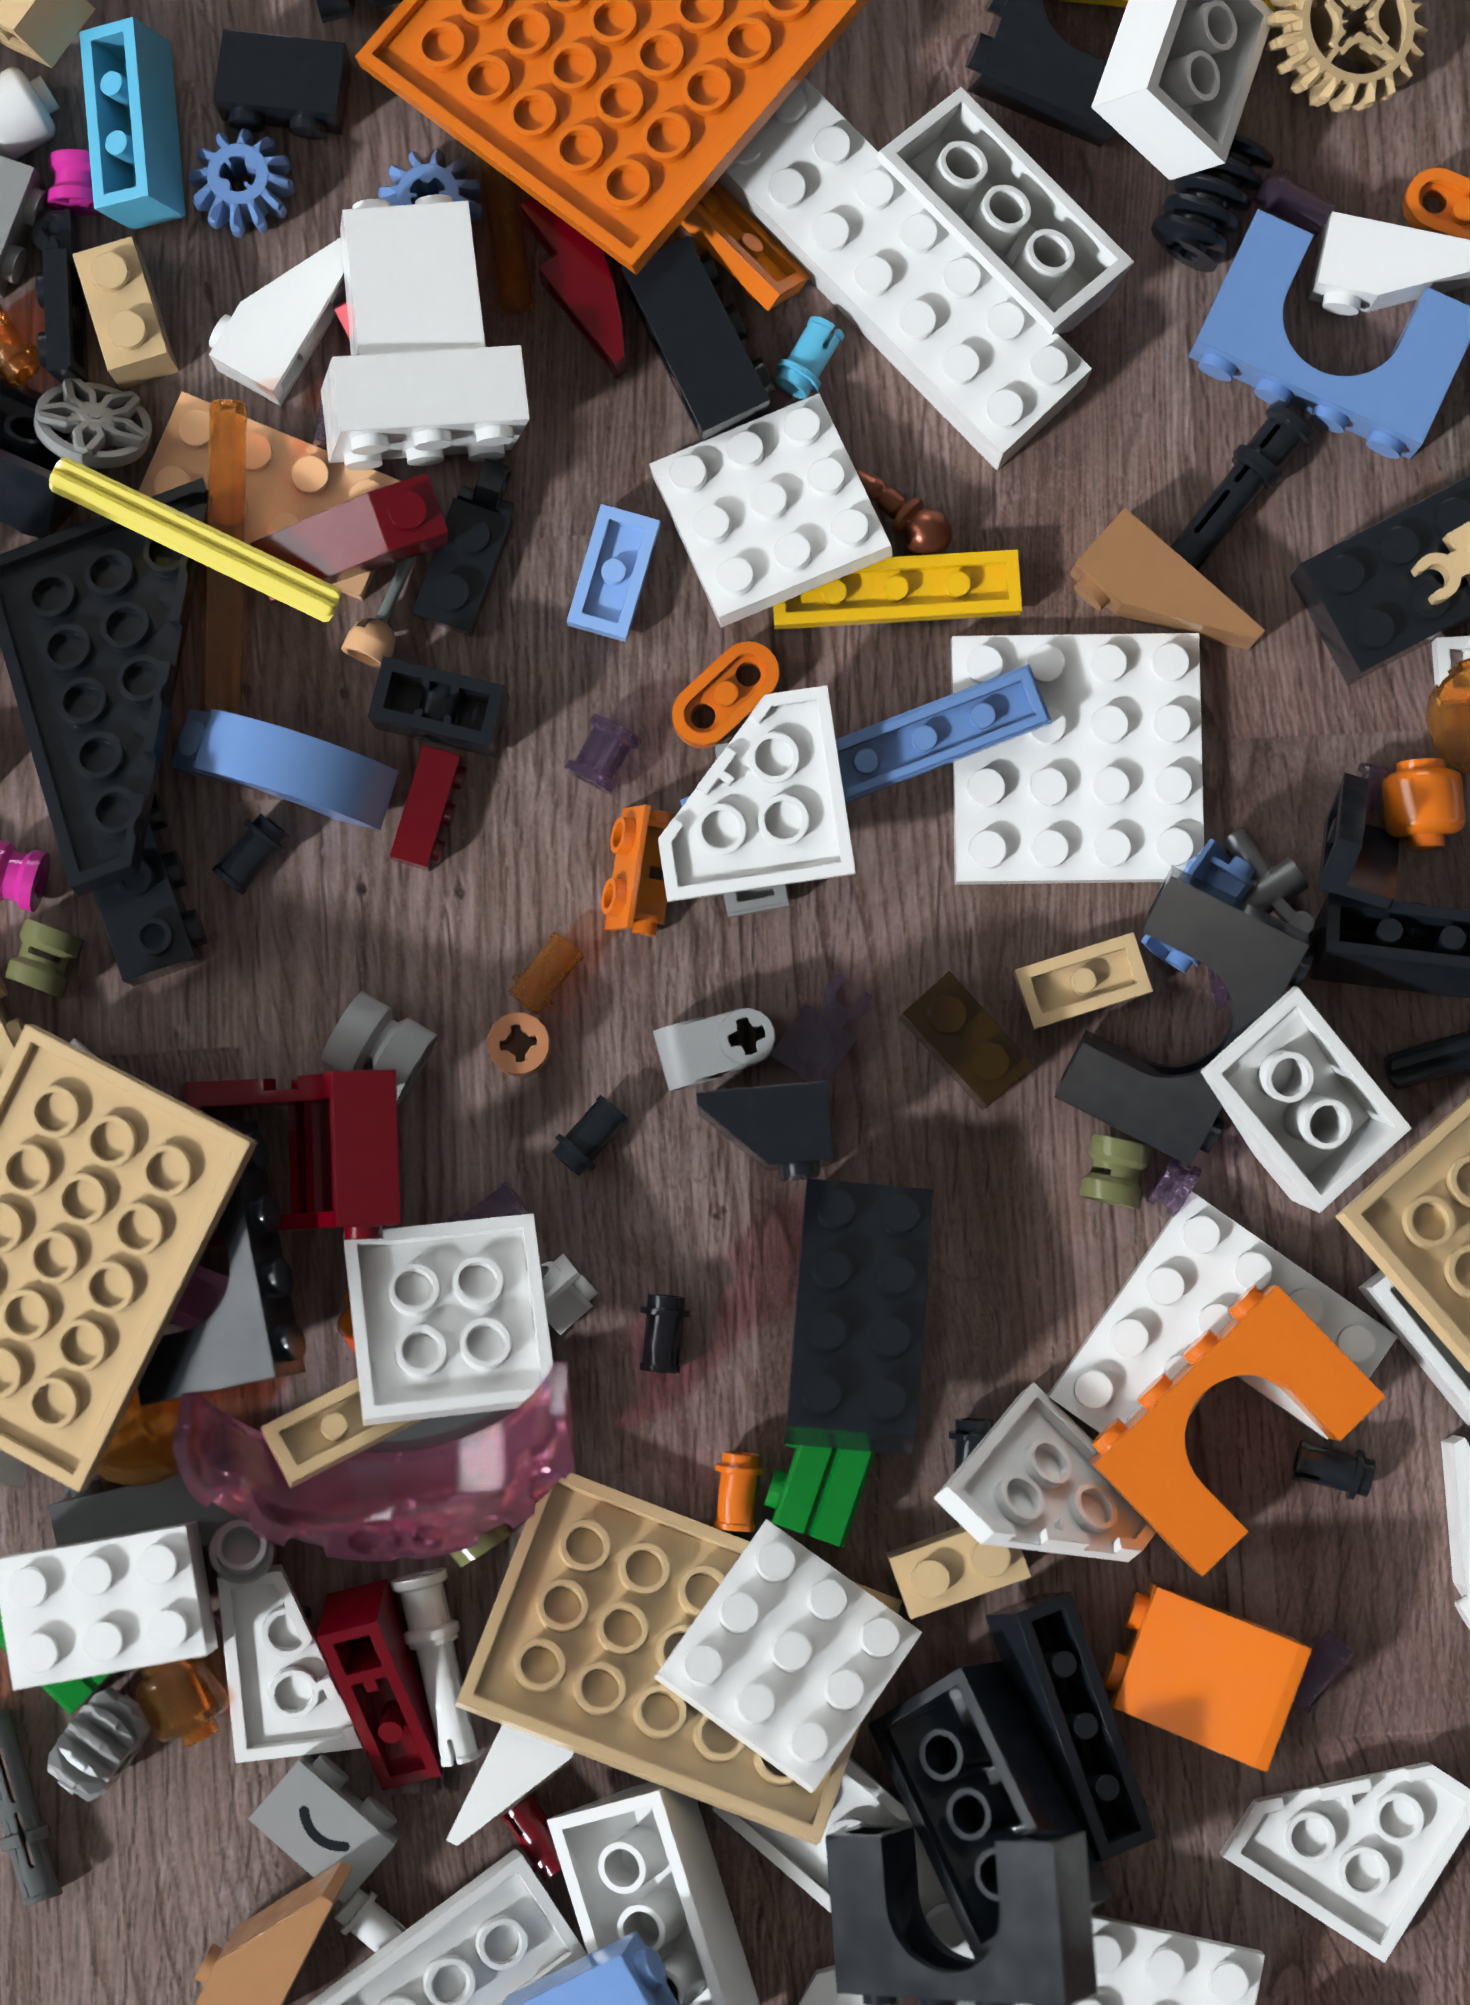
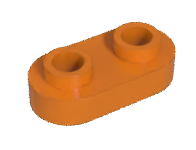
M1429 168L1416 175L1406 189L1402 200L1403 214L1407 222L1415 229L1470 240V178L1445 168ZM1426 197L1438 199L1442 205V212L1431 213L1427 211L1423 205V199Z
M751 641L740 642L728 648L676 698L672 708V721L679 738L692 747L706 749L719 745L747 720L765 694L775 692L779 682V665L774 654L766 646ZM746 666L754 667L760 674L759 681L753 686L740 684L736 674L741 668ZM699 708H707L714 713L715 721L708 728H699L693 724L691 720L692 714Z

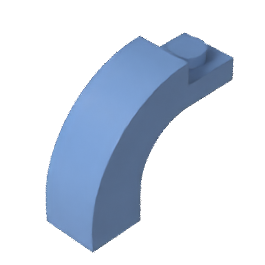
M190 708L179 734L178 745L170 766L189 775L235 784L270 794L314 810L337 821L378 830L381 829L399 773L398 770L359 753L294 730L226 711L212 709L210 713Z

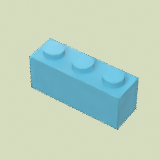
M134 17L79 31L94 209L131 230L186 217L171 42Z

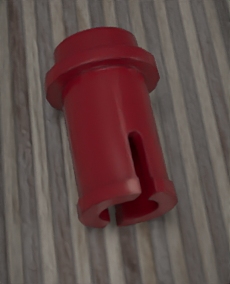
M533 1794L500 1819L503 1823H506L533 1863V1866L530 1867L534 1873L538 1871L543 1880L546 1881L562 1868L547 1822L549 1818L537 1802V1797Z

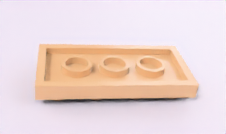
M181 391L138 492L152 497L203 477L213 497L208 525L250 545L251 542L367 492L400 482L401 480L374 469L349 470L345 468V462L329 463L328 453L325 449ZM376 569L333 583L332 585L338 587L342 593L363 601Z

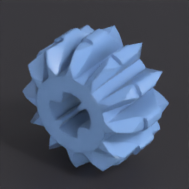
M243 128L238 134L237 143L230 144L227 136L224 133L218 132L215 139L219 150L214 153L208 149L198 148L196 155L204 168L189 171L188 179L191 185L199 189L192 197V201L197 211H209L207 220L210 226L216 230L230 222L233 235L241 238L246 231L247 222H253L259 233L266 234L268 224L264 216L269 213L277 218H285L287 209L280 198H287L295 193L293 181L285 177L292 169L289 159L286 155H275L276 145L268 136L254 145L250 130ZM250 175L253 184L250 185L248 182H244L246 190L235 192L231 183L234 182L239 185V176Z
M438 148L431 155L430 164H422L420 155L417 152L411 151L408 155L411 167L409 171L404 170L400 166L391 165L388 169V174L394 185L380 187L378 191L379 199L389 201L390 206L413 205L420 197L443 194L451 196L453 202L469 201L471 221L479 220L483 215L481 204L474 201L481 194L478 180L465 179L468 170L466 163L461 159L452 162L446 167L444 152Z

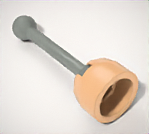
M417 556L401 561L376 618H364L356 622L350 629L341 647V650L349 657L376 669H380L383 656L392 658L396 639L387 621Z

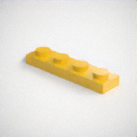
M1018 549L889 557L774 605V630L1020 615L1022 612Z

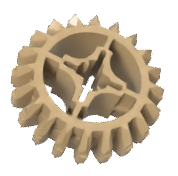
M1267 0L1277 10V12L1266 16V24L1270 26V29L1276 31L1277 38L1269 41L1264 50L1270 52L1280 51L1283 61L1278 63L1274 73L1283 75L1291 72L1294 79L1289 91L1291 93L1299 94L1309 88V106L1319 107L1328 102L1331 112H1343L1349 109L1350 106L1353 110L1357 111L1367 109L1373 106L1375 101L1382 102L1391 98L1396 92L1395 86L1398 87L1407 83L1410 77L1413 76L1409 66L1419 62L1420 58L1424 55L1414 41L1424 38L1429 30L1415 22V15L1423 12L1427 5L1418 1L1412 3L1411 0ZM1351 13L1346 20L1342 19L1343 16ZM1344 23H1346L1348 26V30L1346 31L1343 27ZM1345 33L1349 34V37L1341 40ZM1343 56L1352 64L1359 61L1367 71L1364 74L1350 73L1339 69L1331 62L1333 59Z

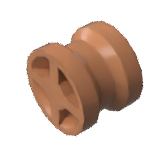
M512 1012L502 1016L492 1025L487 1037V1049L491 1060L503 1072L514 1077H527L538 1073L547 1064L551 1055L552 1041L548 1030L536 1017L527 1013Z

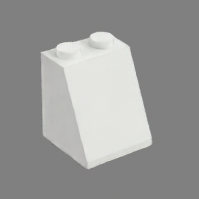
M435 194L420 197L413 205L390 206V202L384 199H367L355 203L352 206L353 209L342 210L340 233L351 355L486 347L469 201L453 202L451 196Z

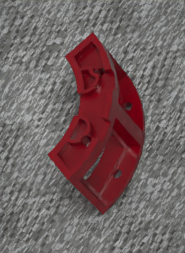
M396 1069L330 1071L297 1076L295 1080H291L292 1089L276 1090V1079L270 1078L191 1081L181 1085V1102L202 1113L203 1109L288 1106L291 1214H281V1226L278 1231L344 1228L345 1240L382 1239L383 1226L401 1225ZM217 1226L207 1246L226 1245Z

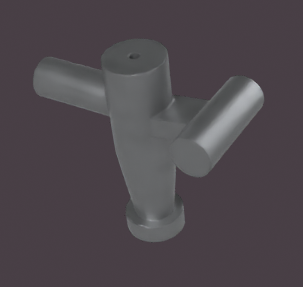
M1244 828L1233 832L1223 843L1233 857L1237 856L1245 860L1256 869L1250 877L1254 884L1242 901L1268 914L1274 912L1282 921L1308 933L1310 945L1314 937L1313 917L1305 911L1295 912L1287 903L1309 888L1302 872L1289 857L1272 868Z

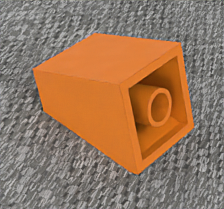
M1150 1582L1146 1594L1136 1592L1130 1603L1124 1622V1628L1132 1630L1123 1654L1116 1651L1112 1654L1103 1677L1105 1689L1110 1690L1107 1696L1110 1705L1133 1717L1267 1772L1312 1649L1290 1635Z

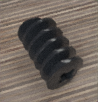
M1235 133L1225 164L1177 179L1174 185L1176 193L1166 198L1162 207L1164 214L1156 217L1151 226L1155 240L1165 251L1182 264L1196 271H1215L1217 265L1213 259L1205 254V251L1225 253L1229 244L1216 231L1218 228L1228 232L1237 231L1240 222L1228 210L1233 208L1239 211H1248L1252 201L1240 188L1260 189L1264 181L1252 169V166L1271 169L1275 162L1272 154L1253 140Z

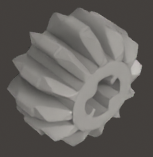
M112 1687L94 1694L91 1700L82 1706L79 1713L69 1722L68 1727L57 1739V1744L49 1753L47 1772L58 1779L57 1784L70 1794L74 1795L76 1793L87 1802L105 1795L110 1786L116 1783L120 1775L130 1766L131 1761L149 1737L152 1717L140 1709L141 1705L127 1694L121 1695Z

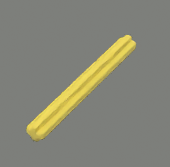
M68 457L60 458L51 472L49 488L52 492L322 622H329L340 605L342 591L338 587Z

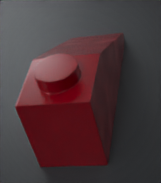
M427 472L362 494L251 542L250 545L325 582L333 584L447 546L448 530ZM268 596L271 604L279 601Z
M387 1579L327 1594L317 1633L318 1642L382 1790L440 1777L444 1769L440 1765V1753L414 1651L409 1650V1646L404 1641L403 1634L408 1628Z

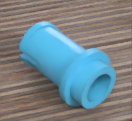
M811 316L789 357L779 360L776 365L778 375L775 378V382L788 394L799 399H806L810 392H818L821 387L819 377L837 346L843 341V332L840 329H835L833 334H830L835 326L832 322L819 316Z

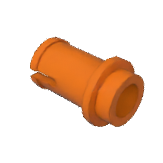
M722 1451L721 1463H715L714 1468L715 1471L720 1472L717 1516L714 1521L715 1528L737 1532L755 1531L754 1516L758 1476L765 1474V1468L759 1466V1454L742 1451Z

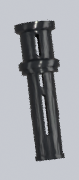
M1271 404L1265 411L1268 419L1248 444H1240L1233 451V468L1170 546L1197 571L1227 533L1232 530L1235 523L1262 489H1271L1280 483L1283 479L1281 470L1300 446H1308L1315 439L1312 429L1300 417L1282 405Z

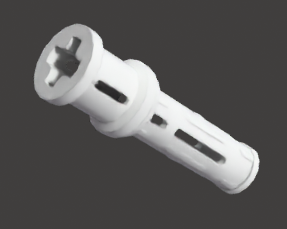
M434 1568L396 1578L391 1581L392 1591L400 1593L408 1628L403 1634L405 1644L409 1646V1650H416L440 1753V1765L442 1767H450L454 1765L453 1761L455 1760L457 1765H461L480 1758L481 1754L480 1749L477 1748L469 1711L455 1706L463 1686L453 1640L459 1637L460 1626L458 1620L451 1619L443 1585V1582L448 1578L446 1568Z

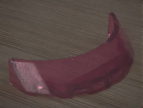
M568 1361L554 1362L542 1384L521 1406L501 1420L478 1432L457 1440L425 1448L395 1452H360L293 1488H290L261 1431L221 1411L197 1392H186L181 1395L173 1452L187 1492L206 1508H208L211 1502H214L233 1515L251 1523L255 1536L261 1539H266L285 1547V1543L290 1538L321 1545L324 1547L327 1557L347 1560L393 1561L400 1557L422 1559L445 1555L478 1545L480 1534L505 1523L514 1529L535 1514L536 1503L554 1487L561 1477L566 1479L575 1461V1444Z

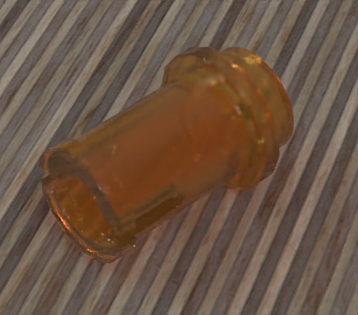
M0 305V379H7L11 385L16 386L33 378L39 372L41 363L38 360V349L35 344L24 341Z
M553 932L549 941L523 974L515 973L511 979L515 984L508 992L520 1004L538 1015L544 1006L549 1009L553 1006L554 1002L550 998L585 956L572 943Z

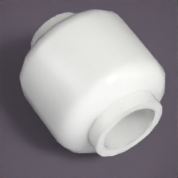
M10 67L0 72V155L12 160L19 159L54 137L56 132L55 124L50 114L60 109L41 76L29 81L23 71L15 67Z

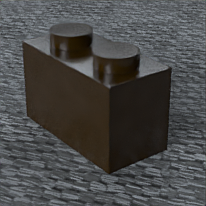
M950 971L908 1007L899 1018L981 1110L987 1108L1034 1066L1032 1061Z

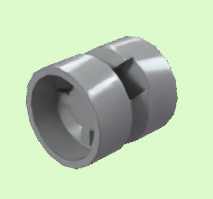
M361 991L352 1000L335 1026L323 1050L321 1060L338 1071L396 1069L398 1105L408 1094L425 1067L437 1043L438 1035L410 1018L396 1022L393 1020V1010L391 1007Z

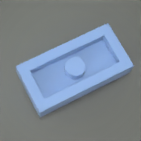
M604 504L600 505L567 618L568 626L619 641H628L661 527L660 520Z

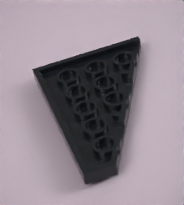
M203 477L151 497L208 525L213 497ZM99 516L0 554V646L70 888L78 897L139 874L200 562L104 516Z

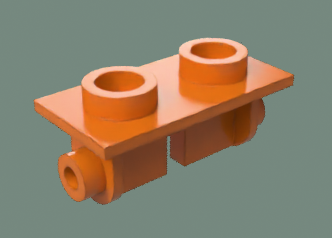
M646 804L622 809L621 816L614 823L610 839L611 850L613 853H616L612 878L607 880L601 898V909L603 914L606 915L604 930L632 929L634 934L655 937L658 925H664L667 906L665 884L662 880L649 878L650 867L662 869L658 838L674 818V813L650 810L651 805Z

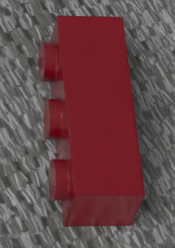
M423 745L390 853L393 861L431 871L433 863H440L445 847V842L441 841L440 837L443 827H450L456 810V805L451 803L455 789H462L467 773V768L462 767L463 760L460 755Z

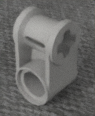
M752 1008L737 1009L709 1018L706 1016L652 1031L669 1092L723 1077L725 1073L757 1065L770 1056L776 1044V1030L771 1020L761 1011ZM743 1020H749L753 1028L763 1027L765 1030V1038L756 1042L758 1052L747 1055L744 1047L732 1046L730 1037L739 1033L738 1023Z

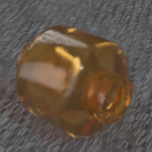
M207 1656L152 1665L140 1671L144 1680L136 1688V1700L155 1737L159 1741L170 1742L181 1737L185 1747L188 1748L220 1731L215 1719L222 1715L229 1707V1697Z

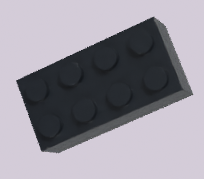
M1470 475L1302 562L1291 575L1290 580L1347 685L1432 642L1435 638L1441 637L1470 622V584L1466 578L1461 579L1459 588L1448 600L1440 604L1431 605L1428 598L1444 586L1442 574L1434 569L1426 570L1416 577L1411 573L1413 566L1427 554L1435 552L1450 554L1442 539L1449 532L1470 521Z
M807 1178L803 1203L784 1444L902 1455L912 1454L918 1427L934 1189Z

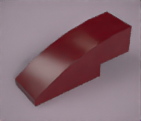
M531 196L520 204L523 224L551 257L539 267L541 284L616 379H618L627 372L623 326L614 281L603 250Z

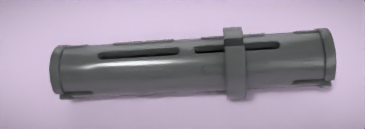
M10 1707L0 1710V1747L3 1750L16 1800L13 1799L0 1753V1821L5 1835L0 1838V1845L3 1852L9 1851L23 1898L22 1904L27 1906L58 1896L63 1891L57 1880L46 1839L52 1836L49 1823L42 1824ZM17 1812L21 1814V1818L25 1829V1835L27 1838L28 1845L30 1846V1850L35 1865L31 1863L28 1849L26 1846L24 1832L21 1828Z

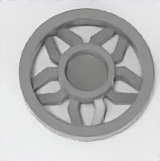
M66 378L61 385L46 391L36 404L33 420L35 433L48 450L60 458L68 457L91 468H116L133 463L147 451L152 433L151 419L145 408L141 405V398L131 390L122 392L107 385L83 382L80 378ZM52 429L68 434L72 444L59 437ZM110 445L125 447L112 451H100L102 448L109 447Z

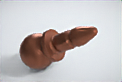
M863 470L857 471L870 501L876 502L877 507L887 516L895 518L890 530L894 534H903L904 542L913 554H941L947 549L952 539V527L943 513L931 508L924 509L923 500L919 497H915L907 503V499L893 487L889 488L887 482L882 478Z

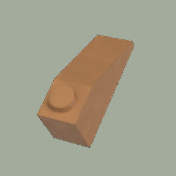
M1126 508L1116 516L1081 555L1070 572V576L1077 581L1073 586L1075 591L1085 602L1099 611L1106 606L1117 616L1180 633H1199V638L1247 651L1266 631Z
M340 1861L239 1924L224 1949L213 1943L195 1976L196 1980L205 1984L195 2005H283L353 1866Z

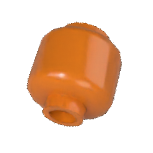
M1422 758L1396 763V772L1384 778L1382 782L1385 830L1394 838L1407 839L1408 850L1421 851L1446 847L1445 836L1456 834L1463 829L1465 825V807L1462 776L1458 771L1446 768L1445 759Z

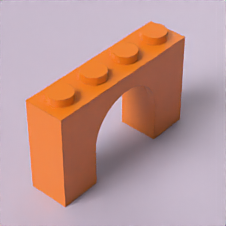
M1255 1285L1247 1289L1227 1310L1233 1319L1217 1335L1208 1329L1183 1352L1182 1356L1189 1363L1171 1380L1164 1373L1156 1378L1137 1398V1401L1143 1408L1126 1424L1119 1418L1115 1419L1091 1443L1098 1452L1088 1462L1185 1563L1202 1577L1249 1532L1197 1478L1187 1457L1185 1447L1187 1421L1194 1405L1209 1388L1235 1376L1255 1375L1264 1378L1278 1386L1329 1439L1341 1441L1386 1397L1278 1285H1267L1262 1291Z

